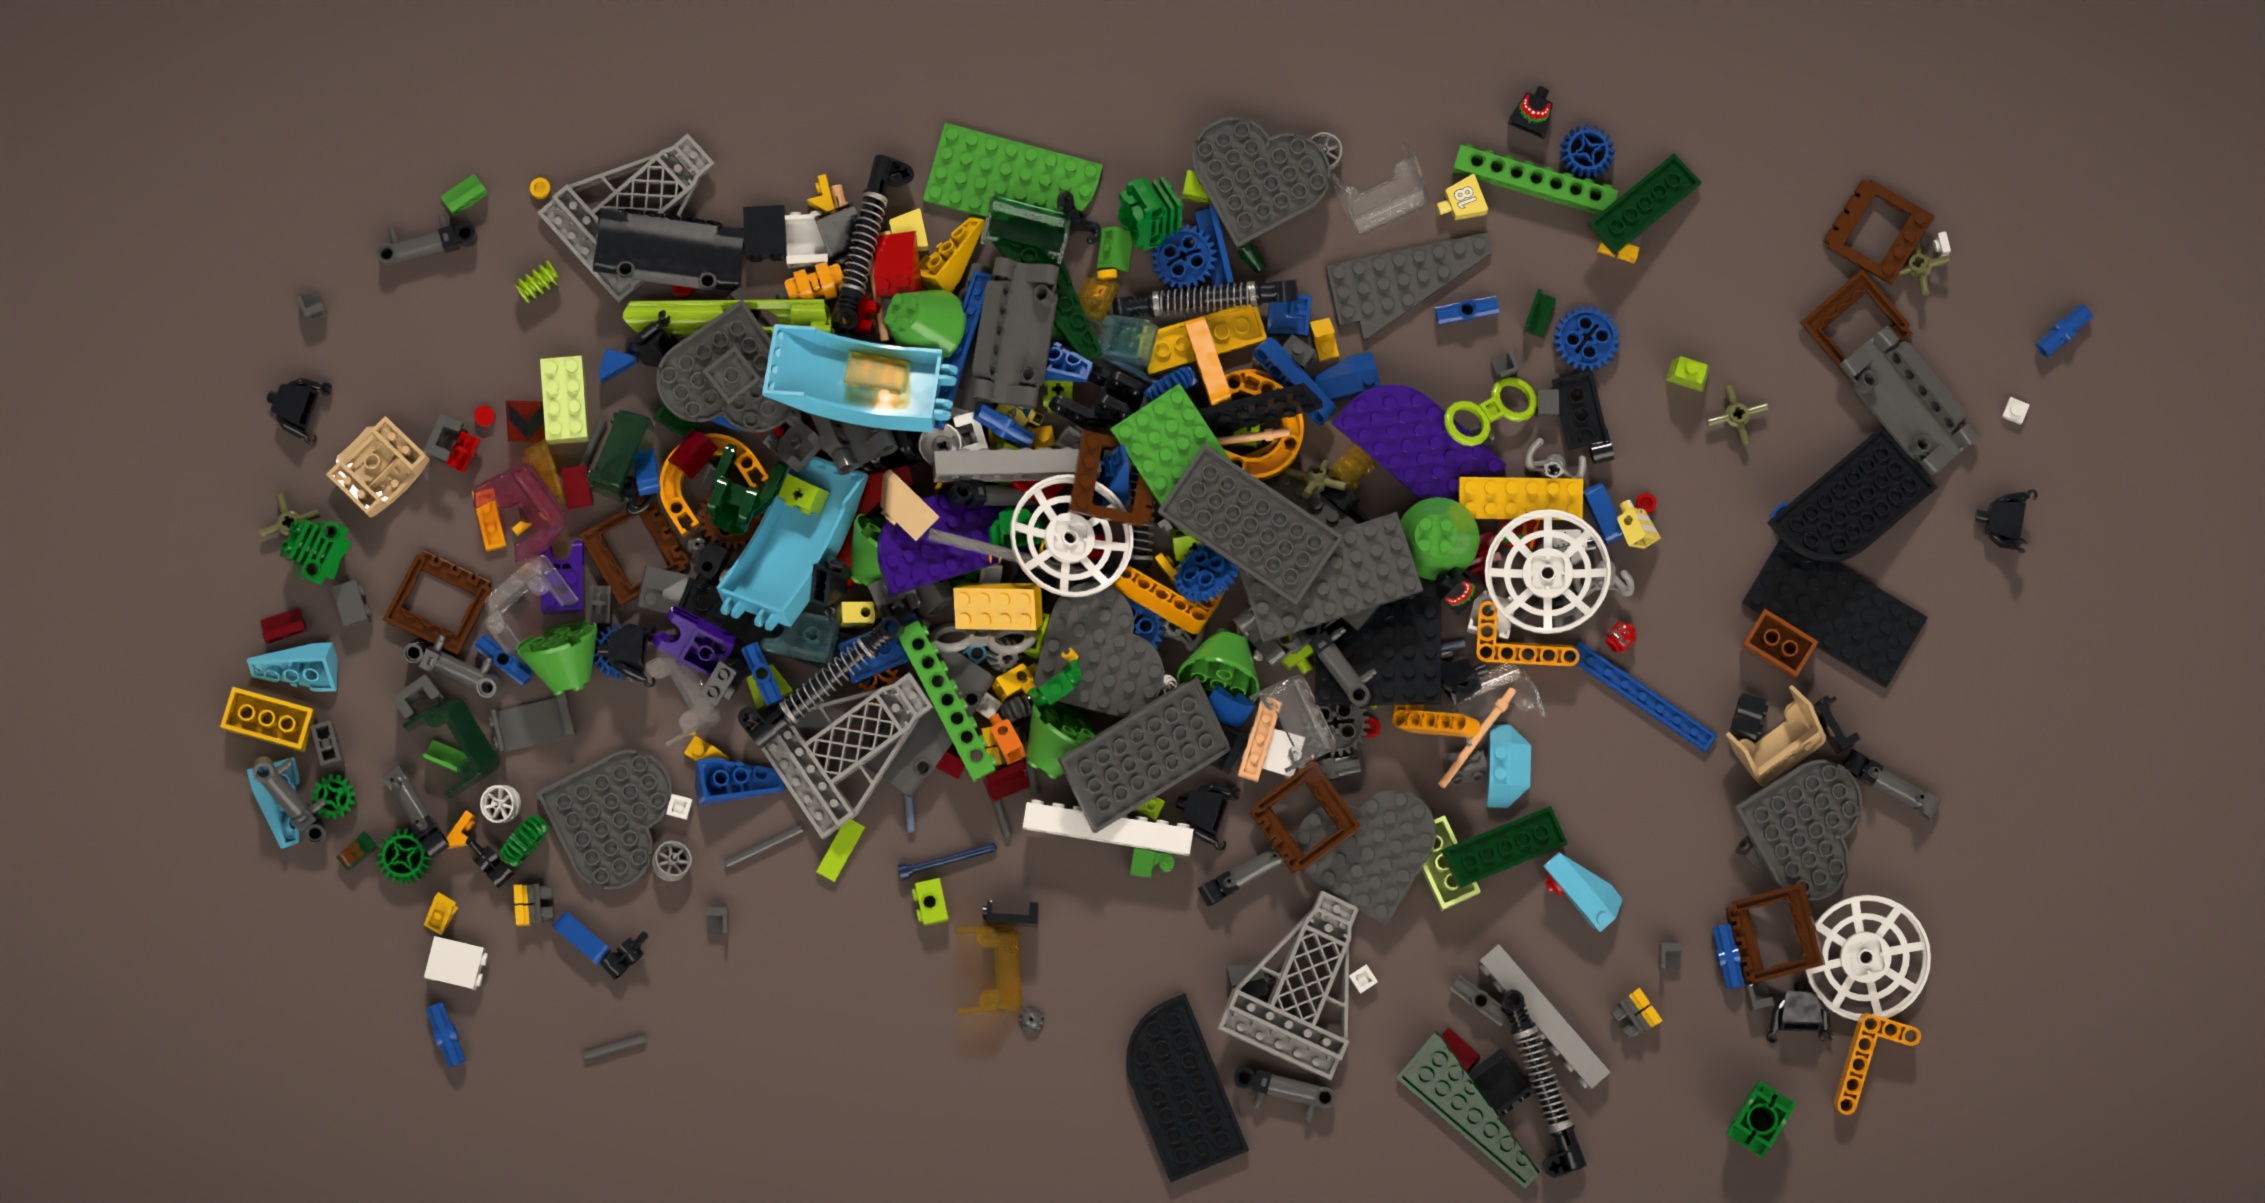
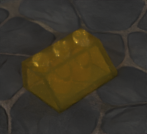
M849 350L844 382L854 388H859L862 385L867 386L872 391L884 389L889 390L890 394L901 395V393H906L911 361Z
M543 439L525 449L526 456L522 457L525 468H530L532 474L528 478L532 489L536 488L538 493L537 496H534L538 508L542 507L543 511L547 512L566 506L567 503L551 448L546 439Z
M1354 443L1331 467L1329 477L1346 482V488L1354 491L1361 484V477L1364 474L1368 476L1375 469V461Z

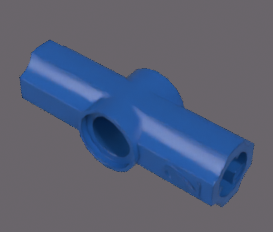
M1496 296L1464 300L1461 303L1435 307L1438 326L1460 321L1469 322L1472 319L1499 314ZM1463 307H1470L1472 314L1465 315L1461 309Z
M2081 304L2066 318H2062L2035 345L2038 351L2047 358L2051 356L2062 344L2065 345L2078 333L2080 328L2093 318L2091 311Z
M982 403L976 408L973 419L991 429L990 431L1001 438L1009 439L1022 448H1028L1033 442L1035 434L1017 424L1015 420L1007 415L998 413Z
M482 635L476 642L474 648L485 657H492V663L520 685L524 686L531 679L534 672L488 635ZM502 655L509 656L508 663L504 665L499 664V658Z
M758 642L742 648L743 656L766 706L774 705L783 700ZM760 669H765L768 672L767 678L763 680L758 679L756 674Z
M1725 924L1713 927L1712 932L1717 948L1716 959L1719 968L1722 970L1726 990L1745 986L1740 968V953L1738 947L1735 946L1731 925Z
M437 1003L426 1008V1013L433 1027L432 1032L438 1047H441L448 1068L465 1062L466 1059L458 1042V1033L454 1024L449 1019L444 1003Z

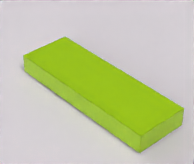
M850 820L843 825L816 873L835 882L862 835L865 826L854 820Z

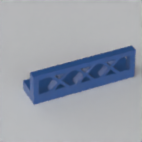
M1210 204L1209 209L1196 211L1195 218L1199 232L1204 230V237L1208 235L1211 237L1208 243H1215L1216 246L1211 250H1217L1218 252L1217 255L1212 256L1217 258L1218 262L1212 263L1216 271H1209L1212 276L1210 278L1212 288H1214V285L1220 287L1221 284L1226 287L1228 283L1230 286H1233V276L1219 218L1214 207Z

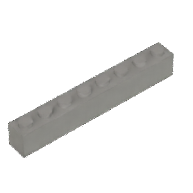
M1044 447L1039 450H1032L1031 448H1021L1020 450H1011L1010 448H1002L1000 450H990L989 448L969 450L963 448L958 451L939 449L934 451L932 456L933 482L1042 481L1056 475H1074L1079 449L1071 447L1061 449ZM1099 459V465H1098V471H1097L1096 480L1099 479L1100 474H1101V472H1102V471H1101V460H1100V459Z
M1499 944L1479 961V969L1486 977L1488 975L1494 980L1493 985L1500 993L1507 989H1515L1522 993L1526 1004L1524 1009L1527 1008L1528 1012L1526 1014L1529 1013L1530 1015L1528 1019L1531 1018L1538 1027L1536 1035H1540L1542 1041L1546 1039L1550 1044L1548 1047L1556 1057L1559 1055L1564 1060L1563 1066L1570 1073L1573 1071L1578 1076L1576 1080L1584 1089L1588 1088L1591 1090L1611 1073ZM1511 994L1507 1001L1513 1006L1517 1003L1518 998L1515 994Z

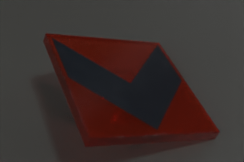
M506 400L508 442L547 443L545 439L543 402Z

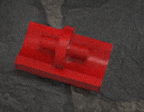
M864 295V298L859 302L858 311L856 312L858 324L851 330L859 336H863V333L873 334L875 323L869 321L868 317L869 314L878 315L881 305Z
M461 431L446 465L466 473L481 439Z

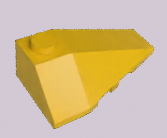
M969 217L951 233V238L948 241L940 242L936 246L937 250L929 257L925 255L919 261L922 285L929 290L942 289L951 293L954 291L956 285L961 280L984 227L985 221L983 219Z

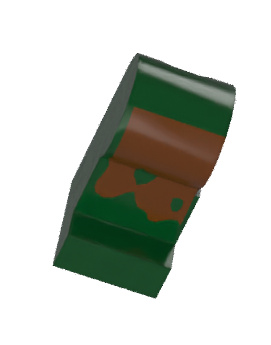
M365 831L358 835V838L336 857L347 871L354 868L378 849V845Z

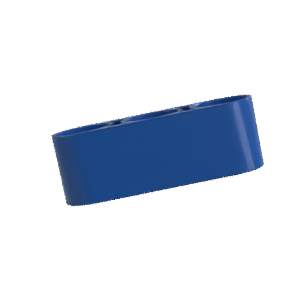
M654 449L634 452L639 495L643 496L661 492Z
M1600 482L1584 489L1583 498L1605 544L1608 545L1624 538V534L1617 521L1618 515L1604 485Z
M567 911L552 926L596 965H599L612 950Z

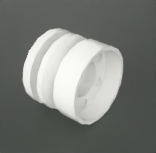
M945 424L944 430L934 428L933 432H922L919 439V451L931 466L933 453L939 450L940 446L946 445L949 451H958L966 446L961 434L949 424Z

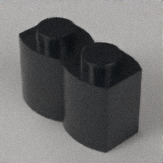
M1741 693L1730 727V733L1737 737L1750 739L1751 741H1754L1756 737L1760 738L1763 726L1760 725L1761 718L1766 717L1769 707L1766 705V700Z

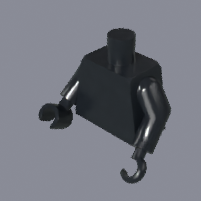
M665 310L658 313V320L656 322L652 321L635 335L634 342H630L628 345L629 353L636 354L646 366L658 367L664 355L675 346L664 329L659 328L660 326L667 327L670 324V316L665 318Z
M299 378L290 381L288 384H281L278 392L270 391L267 395V402L273 404L271 412L277 414L276 420L283 430L298 438L304 437V441L312 445L317 441V436L314 435V441L308 442V434L305 433V429L309 423L319 393L321 392L323 396H329L331 393L324 392L323 387L328 386L332 388V385L328 382L318 384L317 381Z
M2031 489L2027 493H2009L1996 498L1989 505L1988 511L1976 510L1975 521L1986 523L1984 533L1989 535V539L1999 548L2017 549L2020 553H2025V550L2020 548L2021 544L2028 545L2021 538L2026 507L2025 502L2030 498L2032 492L2034 493L2033 500L2037 499L2038 493L2036 490Z
M828 555L824 562L813 564L810 601L823 605L825 614L829 616L830 623L835 621L834 604L846 594L848 579L852 576L848 565L843 564L844 562L834 555Z
M627 624L617 631L610 633L609 644L598 645V656L608 657L611 666L623 675L638 682L644 681L645 686L653 687L656 682L655 678H652V685L649 684L647 681L648 677L644 676L647 645L648 642L653 641L655 636L653 634L656 633L657 628L650 626L646 629L644 626Z
M1465 658L1454 662L1442 660V689L1454 705L1466 698L1472 697L1474 693L1481 690L1482 686L1479 678L1488 674L1486 665L1480 663L1473 667L1468 659Z
M1212 783L1202 786L1198 790H1192L1189 798L1179 796L1176 808L1184 810L1182 818L1187 820L1190 829H1194L1193 835L1210 845L1214 843L1215 849L1221 851L1225 849L1226 841H1223V846L1218 848L1216 836L1229 799L1232 801L1240 799L1238 797L1235 798L1232 792H1240L1241 790L1238 787L1229 789L1226 786Z
M1795 982L1794 991H1787L1785 997L1780 998L1773 1008L1769 1026L1772 1030L1767 1033L1766 1038L1770 1043H1776L1778 1040H1771L1769 1036L1776 1034L1777 1030L1820 1031L1819 1039L1821 1041H1824L1823 1034L1828 1032L1829 1040L1831 1041L1833 1033L1829 1031V1027H1831L1829 1009L1817 997L1816 992L1806 991L1805 982Z

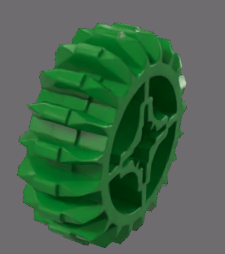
M537 815L530 816L507 839L501 848L500 856L512 867L520 865L546 837L549 826L541 817Z
M405 828L404 835H402L400 829L396 830L397 836H394L392 832L388 833L391 839L388 841L386 838H383L382 841L386 845H378V848L383 850V852L376 853V857L382 858L376 864L378 866L384 865L380 868V873L388 871L385 874V878L388 880L392 877V883L396 884L399 878L400 885L405 884V879H407L409 885H412L413 877L419 882L421 879L418 874L427 875L423 869L424 867L431 869V865L426 862L433 861V858L427 856L428 853L423 848L421 840L416 838L417 836L414 831H412L411 835H409L410 831L408 828ZM410 840L415 842L417 846L404 849L400 841ZM394 846L396 855L391 859V862H388L390 849ZM401 851H403L406 854L409 852V855L407 856L408 863L404 860L400 861V859L402 858ZM420 851L421 859L418 866L415 868L413 864V859L416 855H418V852ZM405 865L410 872L404 874L396 873L392 868Z

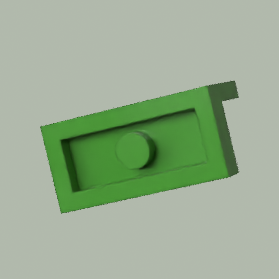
M473 174L443 194L441 199L455 217L487 196L488 192L476 175Z
M1116 226L1101 229L1098 269L1129 271L1132 248L1130 231Z
M432 740L427 753H424L422 756L430 762L463 776L472 758L471 755L436 740Z

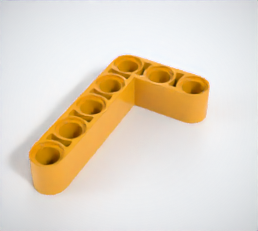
M1202 316L1185 321L1184 326L1208 395L1209 407L1232 401L1205 317Z
M1128 565L1120 577L1112 583L1113 588L1121 594L1191 634H1198L1202 631L1223 597L1217 594L1216 600L1210 597L1208 603L1203 599L1200 604L1197 601L1192 603L1190 600H1186L1183 596Z
M1484 600L1479 605L1476 650L1477 656L1481 661L1573 666L1579 661V652L1571 645L1496 642L1497 607L1492 600ZM1485 605L1493 606L1494 612L1491 615H1485L1482 612V608ZM1486 625L1491 626L1493 633L1489 636H1484L1481 633L1482 627ZM1484 646L1490 647L1492 649L1491 655L1487 657L1480 654L1481 648ZM1505 647H1509L1513 651L1509 658L1501 655V650ZM1526 648L1532 649L1534 652L1530 659L1522 656V651ZM1550 649L1554 651L1555 655L1551 660H1546L1543 657L1545 650ZM1571 650L1575 652L1576 656L1572 661L1564 659L1566 651Z
M1395 705L1392 717L1394 727L1410 733L1472 738L1477 736L1481 726L1478 720L1463 714L1423 711L1424 705Z
M1870 1013L1862 1014L1859 1017L1833 1105L1836 1111L1844 1115H1850L1856 1110L1877 1037L1914 1046L1921 1039L1920 1031L1917 1028ZM1868 1018H1872L1874 1021L1870 1029L1865 1027V1021ZM1888 1024H1892L1894 1027L1890 1035L1885 1033V1028ZM1912 1030L1914 1036L1910 1041H1907L1905 1034L1907 1031ZM1866 1038L1868 1042L1866 1048L1860 1049L1859 1041ZM1860 1058L1862 1062L1861 1067L1854 1069V1060ZM1854 1079L1855 1087L1848 1090V1080ZM1844 1099H1848L1849 1107L1842 1110L1841 1102Z

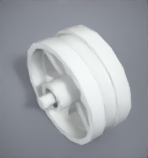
M494 785L487 788L480 802L482 814L486 819L495 823H506L514 820L521 809V799L518 792L509 785ZM497 789L498 798L493 794ZM504 790H506L508 793V795L505 798H503ZM507 808L511 809L509 814H507ZM500 810L504 819L497 818L500 813Z

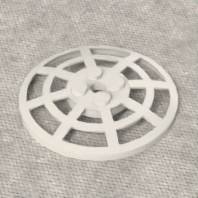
M1056 475L1035 484L1018 502L1010 524V540L1013 553L1025 574L1041 588L1051 593L1067 597H1083L1099 593L1114 583L1128 565L1133 549L1132 526L1122 524L1125 543L1112 542L1111 528L1107 520L1092 517L1087 521L1082 516L1072 512L1057 516L1051 506L1058 503L1070 504L1071 496H1058L1046 500L1041 489L1059 483H1073L1074 475ZM1096 481L1094 490L1110 502V505L1107 507L1127 512L1116 495L1103 484ZM1034 495L1040 506L1032 514L1028 525L1018 523L1017 519L1022 507ZM1043 511L1050 520L1046 530L1034 527L1037 518ZM1099 522L1105 533V541L1095 540L1093 527ZM1016 531L1027 534L1028 548L1033 559L1025 564L1017 549ZM1066 533L1074 536V543H1068L1065 540L1064 536ZM1033 536L1044 538L1047 549L1039 555L1034 546ZM1093 548L1103 549L1104 553L1100 561L1094 565L1087 556ZM1111 550L1123 551V558L1119 567L1107 579L1099 570L1107 562ZM1053 556L1061 562V573L1051 569L1044 561ZM1081 562L1088 570L1080 574H1069L1070 564ZM1039 565L1048 574L1059 578L1060 590L1043 583L1030 570ZM1093 576L1101 584L1086 591H1068L1069 581L1082 580Z
M1537 510L1515 518L1497 534L1486 558V586L1493 603L1511 623L1534 633H1561L1583 624L1599 609L1610 585V558L1601 537L1584 520L1559 510ZM1544 518V530L1531 533L1521 540L1512 532L1515 527L1526 521ZM1552 518L1570 521L1582 528L1584 532L1575 540L1565 533L1552 530ZM1506 537L1514 546L1507 556L1504 569L1492 568L1495 552L1501 541ZM1544 537L1543 549L1532 553L1525 546L1526 543L1534 539ZM1552 537L1562 539L1571 545L1562 553L1552 548ZM1590 537L1595 541L1601 552L1604 568L1591 569L1589 556L1582 547ZM1518 551L1527 559L1523 570L1511 569L1512 561ZM1577 551L1583 559L1585 569L1573 570L1569 559ZM1545 568H1550L1554 571V575L1552 578L1546 579L1542 576V571ZM1492 577H1504L1507 591L1514 600L1506 608L1502 606L1495 594ZM1604 577L1601 593L1593 607L1589 608L1582 600L1589 590L1591 578ZM1511 578H1523L1527 589L1519 596L1512 586ZM1585 578L1583 588L1579 595L1576 596L1569 589L1572 579ZM1533 594L1544 598V610L1533 608L1526 604L1525 601ZM1563 594L1571 602L1562 608L1552 610V598ZM1521 607L1529 613L1544 616L1543 628L1525 624L1511 614ZM1575 607L1584 614V616L1571 624L1552 628V616L1564 614Z
M1853 896L1831 906L1815 922L1816 930L1827 937L1822 949L1826 965L1808 969L1805 972L1811 988L1817 993V997L1833 1012L1845 1018L1858 1021L1862 1014L1840 1008L1846 996L1857 1001H1870L1873 1015L1889 1018L1906 1009L1921 993L1930 971V945L1921 923L1903 905L1881 896ZM1860 901L1880 902L1893 907V909L1886 918L1877 914L1861 913ZM1851 904L1852 916L1840 921L1832 930L1822 924L1835 910L1844 905ZM1900 913L1906 916L1919 935L1920 942L1907 943L1902 931L1894 924ZM1862 920H1875L1882 924L1876 933L1864 932ZM1854 922L1856 933L1847 940L1837 934L1844 926ZM1889 928L1896 934L1901 945L1889 947L1883 939ZM1834 941L1842 947L1840 958L1828 961L1829 947L1831 942ZM1922 950V968L1916 984L1905 978L1909 967V952ZM1865 951L1870 952V961L1862 963L1860 960L1861 954ZM1903 954L1899 973L1889 968L1891 955ZM1842 966L1844 972L1848 975L1842 986L1834 979L1830 969ZM1824 971L1829 983L1838 991L1833 1002L1829 1001L1819 990L1813 978L1814 973ZM1884 975L1894 980L1887 988L1877 992L1876 980ZM1856 980L1866 983L1868 994H1856L1850 992L1849 989ZM1899 985L1911 991L1899 1004L1882 1011L1879 1002L1880 998L1892 993ZM1868 1018L1866 1021L1870 1022L1873 1021V1019Z

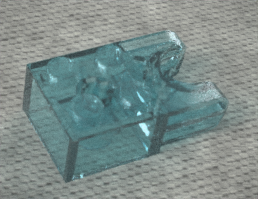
M1090 314L1089 322L1102 330L1098 343L1103 353L1097 359L1149 367L1159 327L1150 320L1113 314Z
M801 612L791 627L783 625L784 631L779 637L764 638L760 644V648L768 653L828 664L829 662L832 663L841 625L837 618H835L834 623H830L828 616ZM815 635H817V638H816L815 640H811V639H810V638H814Z

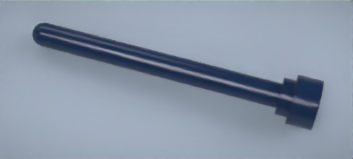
M989 844L914 865L902 863L898 864L897 867L901 881L910 879L909 877L913 876V873L994 852L997 846Z

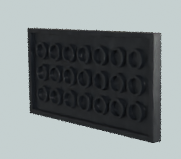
M1781 538L1742 601L1744 605L1759 614L1766 609L1819 641L1816 648L1885 689L1928 619L1927 616L1840 564L1818 561L1801 555L1790 548Z

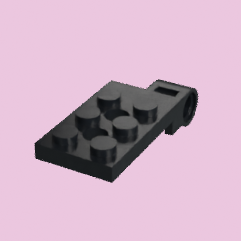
M1589 371L1552 379L1553 389L1559 390V416L1567 449L1573 450L1588 446L1593 464L1614 460L1613 447L1608 429L1605 426L1593 372ZM1579 391L1582 394V399L1574 401L1571 398V392ZM1577 411H1584L1587 414V419L1579 421L1575 416Z

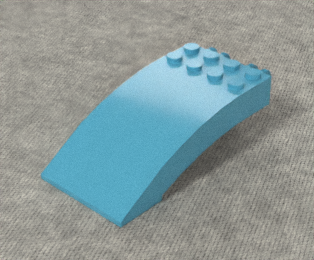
M774 324L762 395L810 414L850 424L890 430L933 432L935 420L951 419V412L946 410L951 409L953 403L949 399H939L940 386L956 385L957 379L948 375H956L958 367L944 364L942 349L877 344L838 336L817 330L816 327Z
M813 456L799 474L789 466L786 469L773 503L767 508L751 540L716 587L724 603L721 606V613L727 615L732 611L731 616L735 619L739 618L744 611L755 614L757 616L754 620V625L762 627L765 623L764 627L768 631L773 630L778 623L791 627L810 601L813 564L824 562L828 555L837 557L853 523L868 474L854 470L850 474L840 475L834 462ZM787 473L830 492L820 515L812 512L810 516L799 511L800 507L797 505L795 508L783 504L784 499L778 497Z

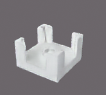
M975 411L953 417L954 428L960 434L970 432L973 444L963 448L969 450L988 448L981 423L973 419Z
M1487 590L1473 602L1466 630L1468 633L1477 635L1479 605L1484 600H1492L1490 595L1487 594ZM1497 596L1504 608L1514 601L1510 596L1507 599ZM1485 605L1482 608V612L1485 615H1491L1494 612V608L1491 605ZM1498 610L1496 640L1507 642L1511 631V623ZM1486 625L1482 627L1481 633L1484 636H1489L1493 633V629L1491 626Z

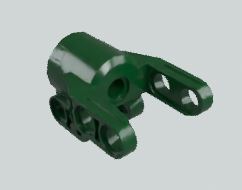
M728 443L713 475L714 490L707 504L706 512L711 514L709 521L715 527L727 533L742 536L746 534L752 517L756 518L773 503L786 473L787 463L778 461L773 466L764 489L760 493L759 489L751 486L746 488L732 483L731 479H728L736 460L737 451L736 445Z

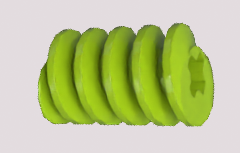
M548 260L545 261L546 268L542 265L538 266L539 273L534 269L531 270L533 277L525 274V282L520 278L517 279L519 286L515 285V287L527 303H530V295L535 299L537 298L536 291L544 294V286L550 290V282L558 285L557 278L559 276Z

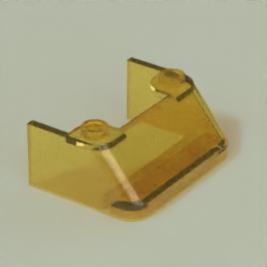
M1005 927L955 928L956 935L976 934L977 942L980 946L994 948L996 990L984 991L979 998V1007L958 1008L959 1015L1013 1013L1018 1011L1022 1005L1018 932L1013 928Z

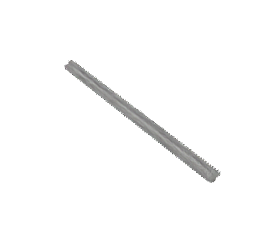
M930 528L927 539L929 538L930 540L932 538L934 542L939 540V543L942 541V544L944 541V544L946 543L947 545L949 543V546L950 544H954V547L959 545L961 549L963 547L966 550L969 548V551L974 549L976 553L978 551L979 553L981 551V554L984 552L986 555L989 553L991 557L994 554L996 558L1001 556V559L1003 557L1006 560L1009 558L1011 562L1016 560L1013 550L1010 548L976 541L975 539L961 537L960 535L956 536V534L941 532V530L936 531L933 528ZM1019 551L1024 564L1033 559L1031 554ZM1052 559L1044 561L1051 569L1061 573L1060 561L1055 562ZM1070 565L1069 574H1080L1088 570ZM1102 573L1107 579H1109L1112 576H1109V574ZM1093 576L1085 578V581L1087 579V582L1089 581V579L1090 582H1098Z

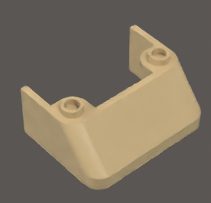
M888 468L883 473L880 504L883 510L880 513L894 526L898 523L917 541L939 516L892 470Z
M1793 685L1789 689L1794 701L1785 708L1784 717L1786 721L1754 744L1747 738L1738 741L1730 732L1726 734L1735 755L1754 780L1762 787H1766L1819 749L1826 740V735L1811 702Z

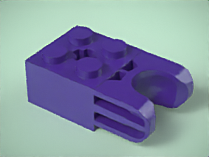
M582 540L573 542L571 555L565 560L554 558L551 544L548 541H542L540 544L541 612L544 615L585 614L584 544ZM563 587L568 589V591L564 592L563 596L558 592Z
M671 607L668 612L669 620L680 629V633L669 635L659 632L653 638L654 646L677 658L679 662L710 677L718 662L729 656L734 647L736 636L680 607Z

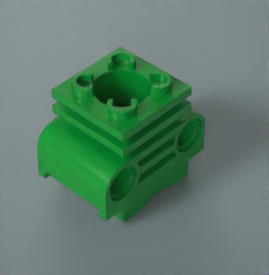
M1164 176L1160 177L1159 183L1156 179L1152 180V185L1147 178L1136 179L1127 183L1126 190L1119 192L1121 206L1118 211V220L1124 228L1130 231L1131 241L1136 248L1141 246L1144 252L1162 244L1166 237V231L1169 236L1173 234V228L1176 233L1180 232L1181 222L1183 221L1181 216L1183 203L1179 197L1177 198L1172 185L1167 183Z
M297 519L289 528L291 533L287 541L284 540L279 550L281 553L279 556L294 562L293 572L298 578L310 584L317 583L322 585L324 579H334L338 571L340 559L348 551L352 543L345 539L349 529L332 521L311 523V521L306 519ZM326 528H328V534H327V535L325 534ZM309 565L310 569L307 573L306 568Z
M1758 1081L1752 1091L1747 1094L1728 1125L1725 1136L1760 1158H1764L1797 1103L1767 1086L1764 1082ZM1754 1109H1761L1768 1116L1769 1124L1763 1132L1753 1128L1750 1123V1115Z

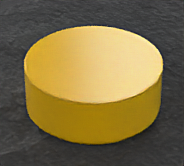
M536 178L530 184V191L535 198L545 199L551 193V186L546 179Z
M1117 269L1096 272L1098 280H1110L1118 277Z

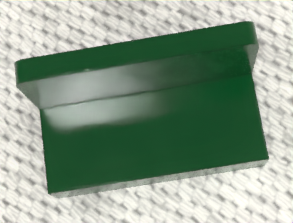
M1538 289L1523 332L1542 338L1556 298L1542 294V290Z

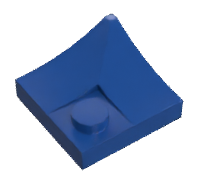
M1298 294L1299 300L1270 302L1265 328L1266 335L1289 336L1293 334L1299 337H1307L1309 333L1312 296Z

